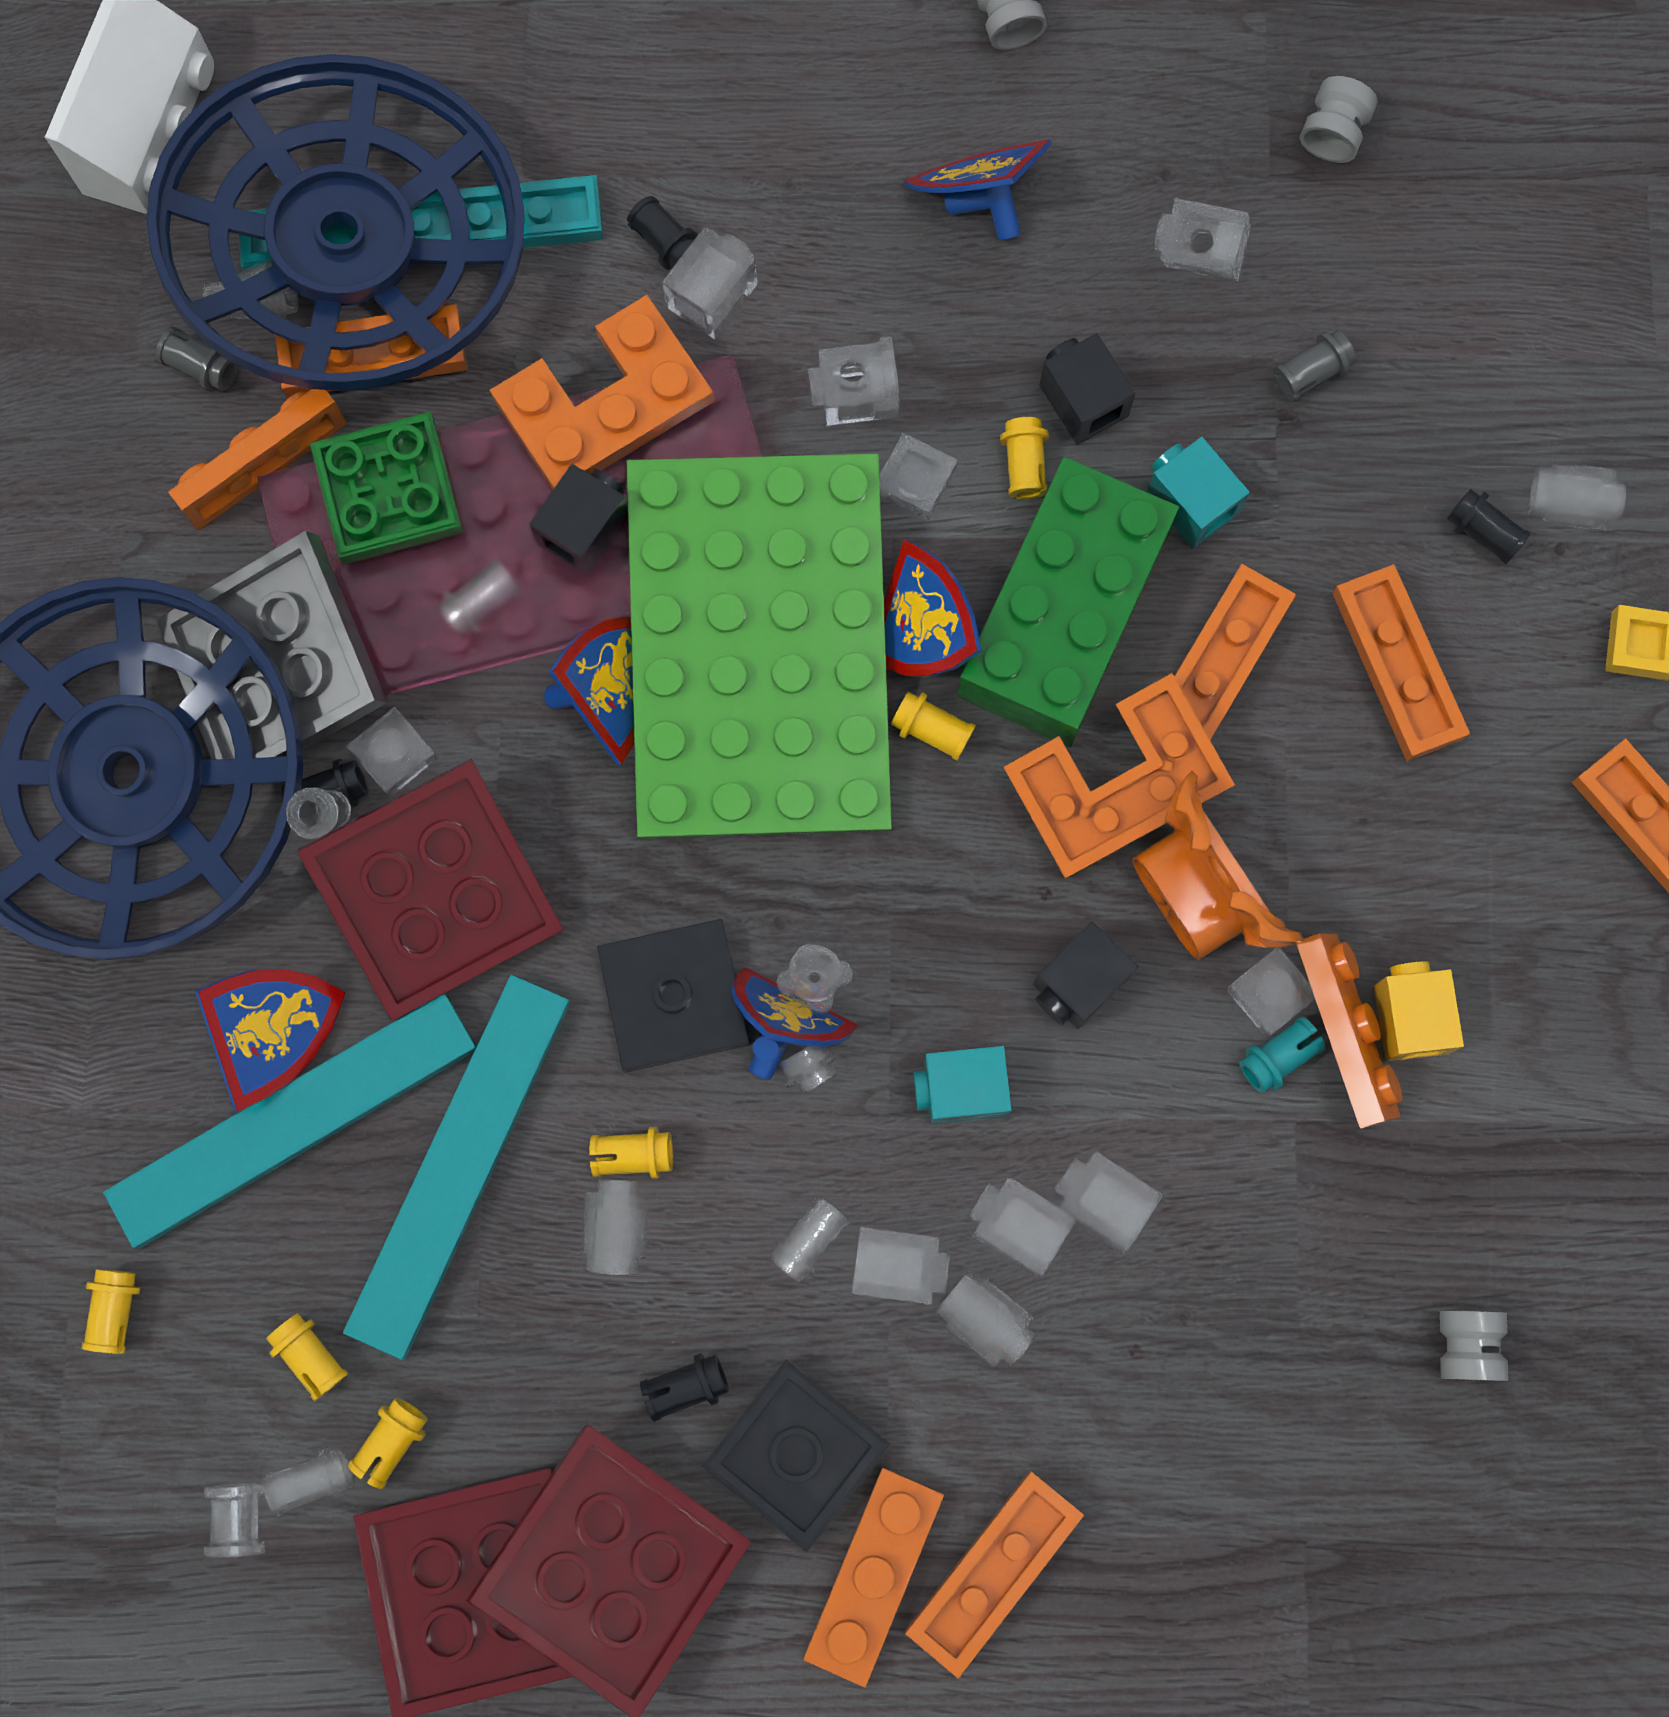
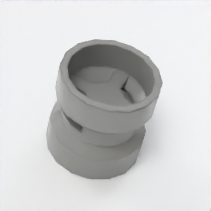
M977 0L979 9L987 13L989 17L985 26L991 45L996 49L1010 50L1025 46L1042 35L1047 27L1042 6L1035 0Z
M1332 76L1323 80L1315 99L1317 112L1307 117L1299 137L1301 144L1308 152L1329 162L1344 163L1355 159L1363 139L1360 129L1370 123L1378 104L1376 94L1361 81L1350 77Z
M1440 1311V1332L1447 1338V1352L1440 1358L1441 1379L1508 1381V1360L1501 1354V1339L1507 1334V1313Z

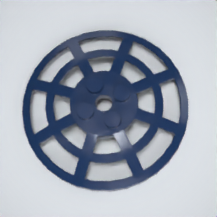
M327 54L296 57L259 67L228 82L200 102L176 128L159 157L149 187L146 220L150 251L163 289L182 320L209 347L237 366L272 381L306 389L349 391L383 387L416 377L451 359L482 333L500 311L515 283L523 254L525 211L519 178L507 149L490 124L464 98L437 80L400 64L365 56ZM330 85L353 86L349 121L311 122L286 129L275 135L255 106V104L269 97L301 88ZM378 90L399 95L427 107L451 123L463 137L436 159L429 151L408 137L385 127L374 125ZM233 117L254 148L248 151L228 172L217 191L214 202L178 191L177 188L181 176L196 151L217 128ZM345 142L342 163L325 164L301 171L289 155V152L314 144ZM370 146L380 148L402 158L414 166L420 173L397 188L384 176L367 169ZM480 155L491 170L502 197L506 220V239L469 240L470 228L466 206L453 178ZM267 166L281 184V187L272 198L266 215L235 208L236 202L247 184L260 170ZM435 192L441 197L449 216L451 240L415 238L411 210ZM171 215L209 226L208 236L211 258L224 290L193 302L190 300L183 289L173 262L169 233ZM336 225L349 226L357 232L350 242L344 244H334L323 237L329 228ZM229 232L266 240L272 267L241 281L230 255ZM411 262L446 264L445 270L435 288L416 307L396 287V284L406 274ZM502 264L497 282L486 303L471 322L455 335L447 339L428 321L452 296L463 276L465 265ZM290 287L299 295L316 302L310 329L280 318L262 306L259 301ZM375 300L393 320L388 324L369 330L347 333L336 332L341 306L357 305ZM242 310L251 320L270 333L293 343L305 345L299 369L274 364L239 349L223 338L209 322ZM407 334L425 352L414 359L382 369L351 373L326 372L331 349L351 350L368 348L396 340Z
M115 577L82 581L47 592L16 609L0 622V664L3 662L30 689L21 699L9 720L0 747V806L4 822L22 856L0 872V925L34 945L65 955L105 960L147 957L183 946L213 930L243 906L269 875L288 840L299 806L303 776L301 729L292 695L275 661L254 634L227 611L188 590L155 580ZM114 603L117 641L106 642L80 650L58 662L50 670L21 644L34 632L66 614L95 605ZM141 603L161 604L191 613L220 629L232 641L209 669L202 662L178 649L155 642L144 641ZM250 659L263 675L277 703L286 738L287 756L253 757V743L246 718L236 698L228 689ZM119 662V695L105 697L84 706L65 686L74 678L91 669ZM145 662H154L174 668L197 683L174 711L146 698ZM215 703L229 727L235 749V759L203 760L200 745L192 731ZM47 704L65 725L54 742L49 760H22L23 750L30 729L41 710ZM133 755L139 764L138 777L131 786L120 789L113 779L114 766L122 757ZM285 783L283 803L272 837L255 867L241 881L222 855L231 845L244 821L252 796L253 784ZM21 785L49 786L55 807L64 819L40 841L36 837L26 816L21 796ZM234 785L227 813L217 832L209 841L189 818L198 801L202 786ZM170 836L190 859L184 866L164 877L136 884L140 847L157 843ZM83 837L113 847L109 884L84 878L64 867L57 860ZM41 874L49 882L70 894L96 902H105L106 907L100 939L81 938L53 929L23 912L10 898ZM201 875L206 878L223 900L207 914L179 929L150 938L127 940L133 903L147 902L170 895L193 883Z

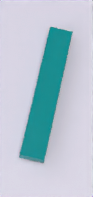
M597 175L520 183L525 211L523 248L604 240ZM497 185L459 189L467 210L470 228L469 240L506 239V220L502 197ZM435 192L411 210L415 238L451 240L449 216L441 197ZM267 209L248 211L266 215ZM336 225L329 228L323 237L331 243L344 244L350 242L357 232L349 226ZM239 234L240 263L245 276H254L272 267L266 240Z
M510 975L343 1334L400 1360L407 1359L571 1005L568 999L514 975Z
M444 993L293 1080L269 1097L247 1107L110 1187L103 1194L132 1248L140 1250L473 1054L477 1046L448 995Z

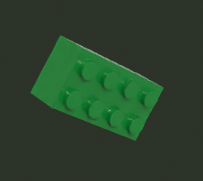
M1063 457L980 634L979 640L982 651L968 660L960 677L957 697L1050 739L1060 736L1064 744L1071 748L1169 535L1180 506Z

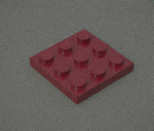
M472 758L310 842L297 851L391 1021L563 930L560 921Z
M585 1425L466 1601L629 1717H640L752 1541L590 1425Z
M554 1467L353 1516L392 1717H414L573 1677L466 1601L554 1471Z

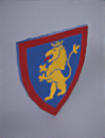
M1051 140L1011 146L967 157L903 181L904 186L918 192L945 193V206L949 215L990 209L997 238L999 240L1010 239L1021 233L1010 184H1014L1051 146Z
M904 539L884 600L886 668L905 676H935L957 669L982 651L979 640L980 629L976 625L975 616L964 589L949 567L927 549Z
M628 616L602 620L579 632L561 652L548 671L557 684L549 685L544 693L547 706L553 710L574 707L617 765H622L635 744L631 617Z
M746 967L737 974L731 987L735 1004L744 1017L761 1033L753 1044L754 1057L749 1065V1070L754 1075L763 1079H772L788 1043L818 1047L838 1045L850 1038L858 1025Z
M253 969L223 978L195 991L235 1112H239L269 1097L293 1081L314 1059L334 1026L346 992L317 976L288 969Z

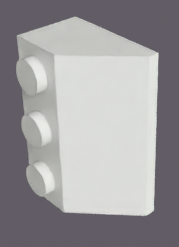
M102 0L45 135L46 140L83 195L147 214L149 187L159 157L176 128L192 112L199 92L205 91L212 80L214 71L213 57L199 29L157 0Z

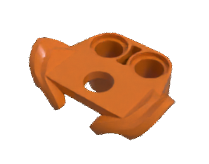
M1191 771L1174 792L1164 822L1174 827V832L1132 858V863L1138 877L1185 949L1197 960L1202 959L1239 934L1244 935L1245 945L1262 948H1281L1304 941L1300 932L1286 928L1281 919L1270 913L1203 811L1201 796L1196 791L1198 776Z

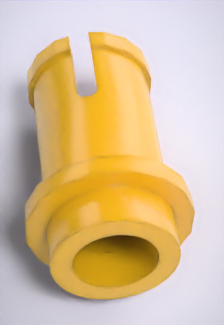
M1019 417L1011 419L1005 423V432L1000 435L1001 445L1007 447L1010 485L1008 492L1010 498L1016 497L1018 500L1041 498L1047 494L1048 485L1046 484L1043 444L1049 440V432L1042 428V420L1039 418Z
M908 691L891 725L901 730L900 737L905 739L910 734L952 756V759L957 761L976 725L969 724L927 702L928 695L922 692L918 697Z
M656 1126L649 1127L647 1134L592 1135L590 1138L589 1155H617L596 1157V1161H590L593 1177L649 1173L652 1179H658L661 1172H669L673 1169L671 1133H659Z
M96 1269L94 1281H88L86 1284V1289L92 1290L85 1339L82 1342L81 1349L102 1353H125V1340L133 1294H140L141 1288L134 1286L136 1273Z
M297 1313L266 1338L273 1347L269 1354L272 1358L279 1355L311 1394L310 1397L315 1402L349 1373L339 1365L311 1330L316 1325L312 1319L305 1322Z
M395 1398L390 1406L382 1405L378 1410V1414L381 1417L380 1421L356 1456L347 1464L351 1472L362 1479L375 1458L381 1457L371 1471L370 1478L367 1481V1484L378 1489L385 1487L388 1478L413 1441H422L426 1435L422 1428L428 1421V1418L419 1409L400 1398Z

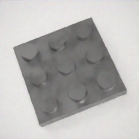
M304 531L198 594L199 597L227 611L254 634L275 661L293 698L301 729L302 751L387 703L319 535ZM173 609L156 619L166 646L186 653L202 662L209 669L232 641L215 626L191 613L178 609ZM250 659L228 689L236 698L246 718L253 743V757L287 756L286 738L277 703L263 675ZM177 671L187 696L197 683L190 677ZM215 703L197 723L211 760L235 759V749L229 727ZM222 785V787L234 788V785Z

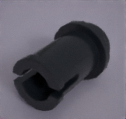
M645 197L630 211L627 217L629 222L627 225L659 255V264L664 269H673L676 273L687 271L697 262L702 253V246L698 243L699 236L697 232L691 228L684 229L659 204L660 202L655 197Z
M1470 489L1447 517L1450 522L1456 525L1453 532L1458 535L1461 531H1464L1483 547L1498 556L1504 564H1507L1526 542L1531 532L1521 528L1508 516L1486 501L1489 497L1488 493L1484 491L1481 495H1478Z
M339 758L333 761V768L302 779L299 806L294 821H302L308 816L345 803L351 808L358 806L359 798L368 795L367 784L358 763L355 760L344 763ZM285 784L281 785V791H282V796H283V798H284Z
M702 1353L694 1356V1363L650 1380L640 1381L642 1396L648 1395L649 1400L644 1403L654 1422L661 1420L664 1416L706 1400L709 1401L711 1406L719 1403V1396L729 1392L724 1370L716 1354L707 1358Z

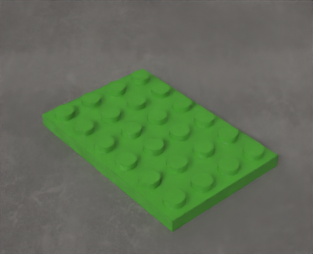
M842 454L627 460L638 839L891 831L879 455Z

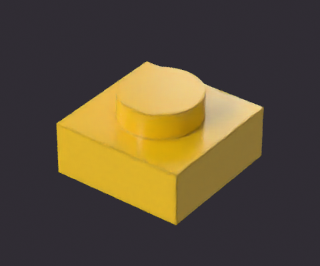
M1618 605L1611 612L1605 671L1668 681L1669 612Z

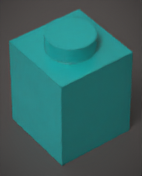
M1202 436L1186 449L1179 443L1163 453L1151 467L1154 473L1147 493L1180 506L1173 526L1192 549L1239 515L1250 493Z
M1004 1046L925 1054L924 1058L925 1070L913 1072L917 1111L929 1109L931 1125L1005 1118L1011 1113Z

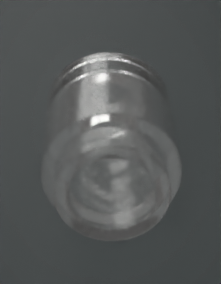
M1554 462L1551 468L1537 466L1530 489L1528 514L1529 516L1543 517L1544 524L1605 531L1610 519H1621L1626 500V483L1617 482L1616 470L1610 468Z
M599 1179L598 1192L584 1193L580 1255L587 1256L586 1272L615 1275L639 1274V1259L646 1258L650 1195L637 1194L638 1181Z
M969 1271L965 1273L935 1311L936 1314L947 1322L944 1329L992 1368L1002 1359L1012 1367L1036 1337V1334L1027 1328L1034 1318L1030 1312L987 1277L984 1276L980 1281Z

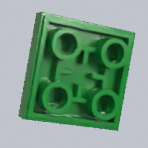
M431 411L310 443L338 558L343 565L464 533L438 431Z

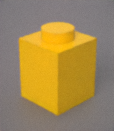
M1427 961L1399 964L1390 967L1391 976L1385 977L1373 986L1385 1062L1449 1055L1464 1047L1451 969L1431 972L1430 964Z

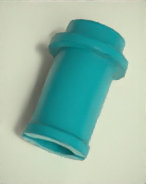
M1300 1016L1291 1026L1260 1048L1255 1045L1245 1050L1246 1057L1239 1062V1066L1247 1081L1258 1092L1264 1093L1268 1089L1277 1091L1283 1087L1282 1079L1316 1054L1319 1055L1326 1050L1325 1042L1322 1036H1318L1314 1040L1309 1037L1318 1030L1309 1020Z

